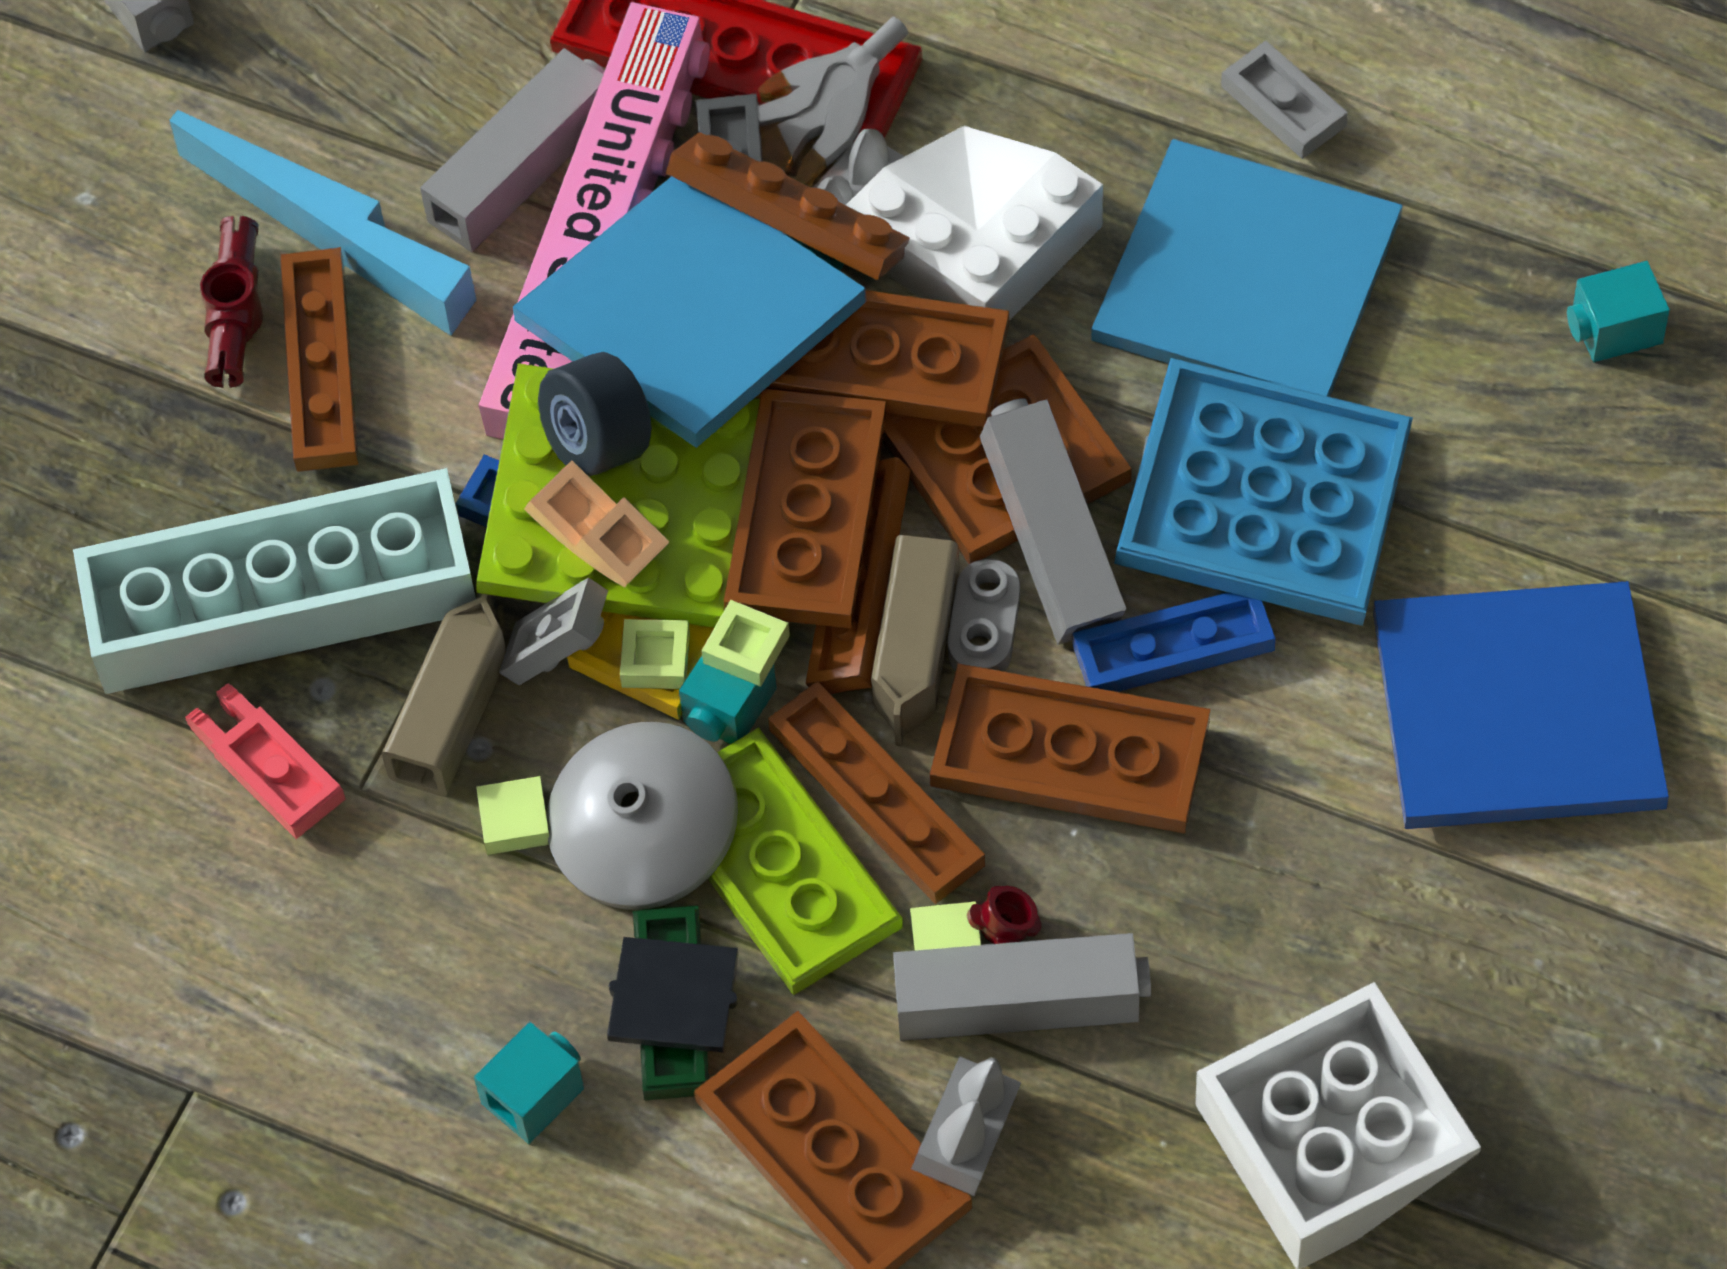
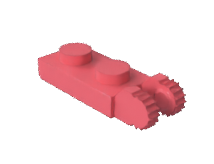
M229 683L218 690L216 696L219 698L220 705L229 716L234 717L238 722L230 731L225 734L208 714L203 713L202 710H199V708L194 709L185 716V720L191 730L214 754V757L295 839H298L346 800L341 786L261 706L256 709Z

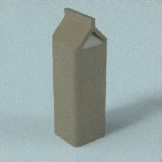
M899 535L895 540L871 684L873 703L881 716L893 728L895 745L902 746L904 734L927 720L936 711L960 570L959 545L951 540Z
M481 594L480 598L456 607L445 614L382 751L386 772L392 781L436 795H447L501 675L499 671L506 654L504 638L497 622L492 595Z

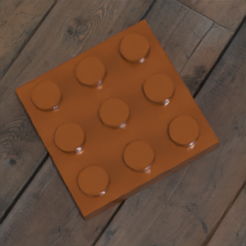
M1033 334L1005 348L989 417H992L991 411L1012 400L1026 399L1028 405L1047 399L1086 503L1089 504L1130 483L1132 468L1036 335ZM887 413L883 441L894 457H899L911 469L909 479L952 541L959 545V551L968 564L982 560L1018 541L980 439L984 427Z

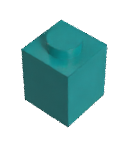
M1647 260L1577 279L1573 305L1567 308V319L1573 338L1577 342L1584 341L1594 363L1663 344L1670 309Z
M701 656L679 689L683 722L696 735L711 742L721 739L732 744L749 733L777 689L774 664L760 687L704 664Z
M529 1021L474 1076L481 1105L527 1144H530L584 1090L578 1063L581 1057L578 1051L561 1034L553 1031L547 1036Z

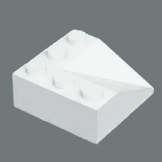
M963 126L884 167L846 206L864 215L878 216L886 220L892 229L910 237L909 243L905 247L904 258L885 273L894 281L919 298L1009 311L1010 321L1103 226V184L1055 152Z
M1375 982L1197 1071L1195 1105L1296 1269H1302L1357 1241L1480 1153L1481 1147Z

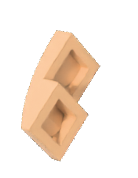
M572 460L524 508L532 518L575 555L623 587H626L669 543L625 497L616 504Z

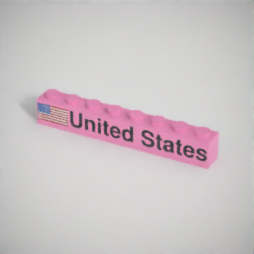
M631 2L518 302L651 194L658 175L664 177L667 175L666 170L670 156L674 151V144L671 140L676 126L684 127L690 114L692 94L689 91L694 77H703L709 61L710 46L709 43L703 42L699 17ZM514 313L479 403L486 436L499 439L504 438L518 363L555 369L573 362L514 321Z

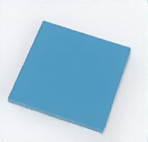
M1172 139L1091 328V341L1168 364L1170 358L1330 397L1400 222L1402 204Z
M671 176L513 306L514 321L571 361L599 352H607L618 357L633 372L642 387L650 416L697 448L866 303V296L863 286L781 231Z
M1170 358L1118 543L1114 564L1363 626L1413 417Z

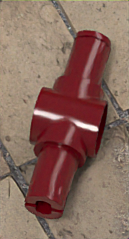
M234 216L225 217L220 221L221 235L218 260L205 272L200 282L201 296L206 309L204 332L210 338L204 379L211 386L224 388L225 373L229 374L228 384L230 388L238 387L243 383L246 342L261 327L264 318L257 291L259 270L254 265L259 225L257 221L247 216H240L238 230H235Z

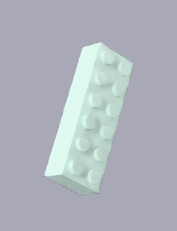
M447 468L73 549L91 657L105 694L443 620L445 614L450 610L476 599Z

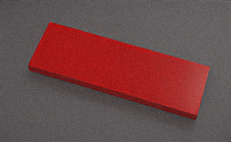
M570 0L550 38L552 52L559 53L565 48L583 61L589 59L599 66L606 68L631 2L697 16L700 19L703 42L709 43L710 54L705 74L702 78L694 77L689 92L707 99L756 94L760 106L791 93L783 79L782 70L808 59L838 52L854 42L862 46L875 33L765 0ZM901 41L879 62L880 73L872 85L868 108L859 133L864 129H875L884 138L886 137L923 60L922 47Z

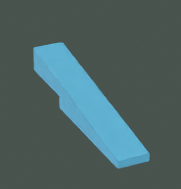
M177 110L169 120L179 156L319 249L341 247L346 267L450 336H452L476 302L470 266L385 228L379 201L182 111Z

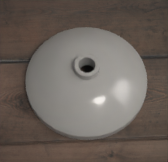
M638 722L619 726L597 736L583 746L569 760L556 780L547 808L548 843L556 864L567 879L583 894L601 904L628 910L649 909L669 904L688 895L703 884L724 859L730 848L737 825L738 799L732 776L721 757L710 744L695 733L680 726L661 722ZM639 792V797L635 804L630 807H621V801L626 794Z

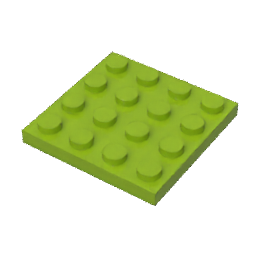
M518 363L476 580L477 593L548 603L583 580L590 578L608 590L602 610L604 612L659 620H688L689 624L715 628L724 612L725 591L760 399L754 398L697 448L650 416L652 427L650 443L640 458L598 475L589 476L616 504L625 497L669 541L668 545L626 587H623L575 555L524 510L529 501L566 465L557 457L547 440L540 420L538 406L540 383L547 372L554 368Z

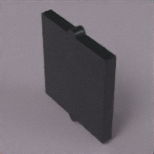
M623 937L617 978L609 983V992L613 997L607 1031L608 1041L723 1053L730 1009H734L738 1004L737 995L733 992L739 955L738 948Z

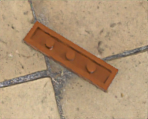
M699 132L671 153L666 174L876 280L880 279L905 256V247L909 243L910 237L892 229L886 220L874 215H864L838 202V199L832 193L820 188H811L785 175V172L780 167L769 162L757 161L733 149L732 145L723 138Z
M341 247L280 254L292 447L296 471L359 465L345 269Z
M899 457L880 460L878 464L852 628L816 625L805 682L808 687L818 681L830 694L872 688L871 677L895 540L900 535L911 469Z
M818 681L768 718L769 731L935 905L985 867V854Z

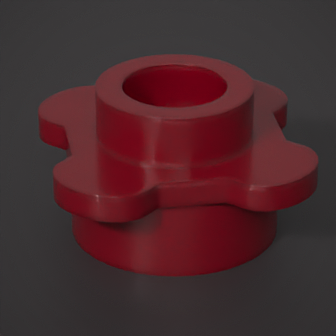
M993 886L987 893L988 899L982 905H972L967 912L969 924L974 929L981 930L983 936L993 944L1022 942L1027 936L1035 937L1042 928L1037 907L1032 898L1023 890L1013 886Z

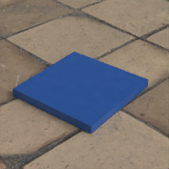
M1629 581L1374 601L1373 617L1405 829L1667 809L1669 795Z

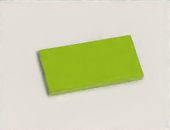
M759 727L717 752L727 766L736 788L738 817L730 848L708 880L793 996L903 928L901 915Z

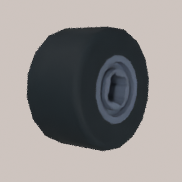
M607 352L591 354L548 371L541 381L538 395L540 420L547 440L557 457L565 465L572 460L588 476L598 475L640 458L648 448L652 430L649 407L642 387L633 372L618 357Z

